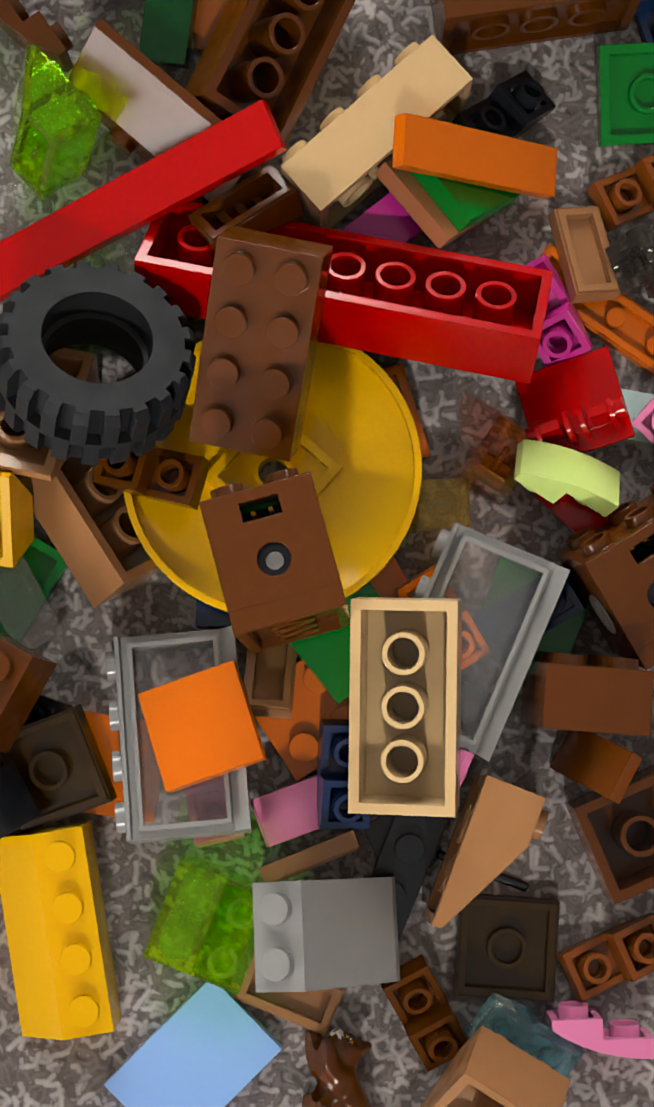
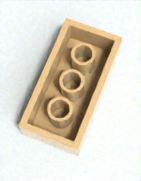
M433 34L420 45L417 42L409 44L394 62L396 66L384 77H381L379 74L371 77L358 91V99L346 110L342 107L333 110L322 121L320 125L321 131L308 143L305 140L298 141L283 156L282 161L284 163L280 166L281 174L297 190L304 211L302 217L308 224L333 229L383 185L375 172L385 161L393 158L395 115L410 113L451 123L459 112L466 109L473 78Z
M357 597L350 599L348 813L456 817L460 807L462 599Z

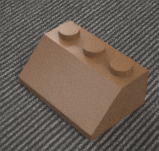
M68 456L67 461L64 462L52 482L22 476L19 480L33 495V513L88 600L96 608L127 592L160 571V569L147 554L134 531L128 515L123 491L92 482L97 465L81 464L82 458Z

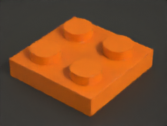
M302 660L296 663L292 719L254 716L296 782L318 767L320 719L349 720V696L337 704Z

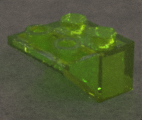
M35 44L26 49L15 99L9 166L41 200H44L80 177L86 171L102 115L98 112L94 102L88 96L81 94L64 76L60 66L54 60L48 59Z
M185 852L180 859L143 957L239 994L254 955L252 883L254 882L235 871Z

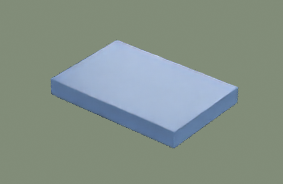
M212 974L106 1079L104 1086L125 1107H225L282 1050V1044L239 1000L234 999V994Z

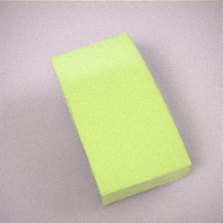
M523 439L517 444L514 480L521 483L527 490L537 493L553 504L567 493L581 505L590 507L604 517H607L619 507L620 472L589 455L560 445Z

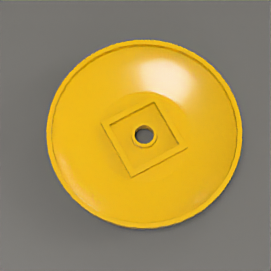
M203 340L196 343L193 353L196 356L195 368L180 420L175 422L174 429L170 435L163 441H156L155 446L202 456L211 462L200 502L211 499L210 492L225 485L242 483L244 490L263 485L264 483L260 480V470L266 463L271 461L281 462L287 469L297 468L299 474L311 472L345 599L354 595L370 583L397 553L409 531L419 501L422 480L420 442L414 419L399 389L387 373L363 351L317 342L301 442L290 462L189 441ZM123 492L134 531L156 566L173 583L189 595L209 606L228 612L200 505L195 510Z

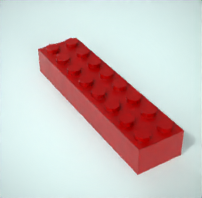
M189 202L151 222L134 259L135 272L148 279L147 284L155 288L158 285L171 297V306L177 304L186 316L206 319L215 250L195 229L188 218L189 214L205 204ZM238 214L233 215V216H231V218L234 219V218L238 217L239 215H238ZM221 221L211 224L215 230L223 226ZM294 221L266 231V233L333 246L317 342L528 384L531 383L554 271Z

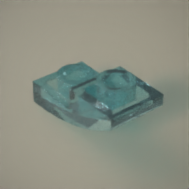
M494 992L465 1030L470 1038L483 1025L491 1031L502 1035L509 1042L534 1058L547 1063L552 1069L565 1077L568 1076L584 1054L581 1046L566 1040L553 1032L550 1027L539 1023L532 1009Z

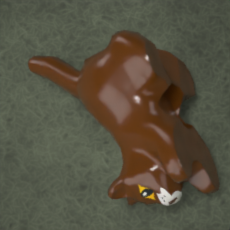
M341 1029L332 1030L328 1038L325 1039L319 1033L308 1030L305 1035V1054L311 1074L316 1078L317 1085L312 1093L303 1095L302 1107H372L357 1073L359 1059L362 1054L372 1049L371 1042L362 1041L361 1037L357 1038L352 1033L344 1032Z

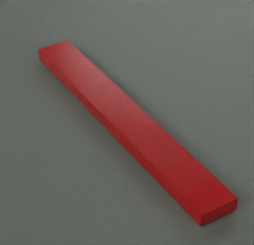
M262 99L0 241V302L6 300L16 290L20 292V284L37 274L40 278H43L46 269L58 265H63L66 268L287 151L268 103Z

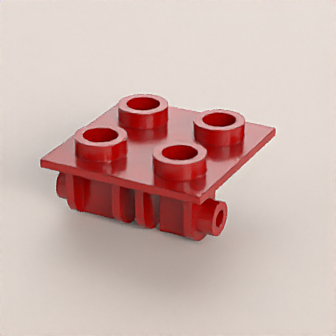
M608 346L534 371L530 384L515 381L528 429H525L527 440L547 442L581 453H587L635 436Z

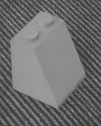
M395 877L252 883L256 993L308 992L400 981Z

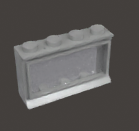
M454 522L451 531L442 528L431 553V557L439 559L431 578L424 575L421 577L413 598L462 599L460 748L470 751L490 762L570 573V569Z
M232 626L221 629L120 638L114 636V651L105 653L107 680L108 682L116 681L117 701H109L111 731H119L121 750L112 751L114 782L123 781L124 802H115L117 833H126V841L130 844L252 833L246 767L172 793L166 792L137 695L138 693L231 660L237 662L236 638Z

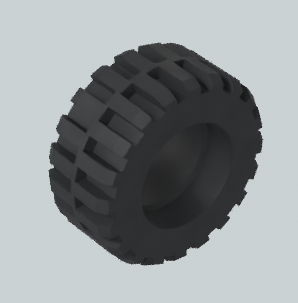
M75 262L73 268L64 269L63 265L46 269L43 278L36 274L21 283L20 292L16 290L9 295L3 303V310L0 314V409L5 410L4 419L14 431H25L24 441L38 450L45 446L52 450L51 456L67 461L68 456L82 458L81 464L98 465L99 459L109 458L110 464L128 461L130 452L134 451L136 456H142L154 449L155 442L165 440L173 431L175 422L180 420L190 388L196 362V356L193 354L196 344L192 330L186 327L188 319L177 304L170 305L171 297L161 287L157 285L155 288H152L147 284L148 279L145 276L134 271L131 275L119 271L120 267L117 265L105 263L104 268L91 267V262ZM71 345H98L124 357L137 373L119 382L91 383L68 375L58 368L49 356L55 351Z

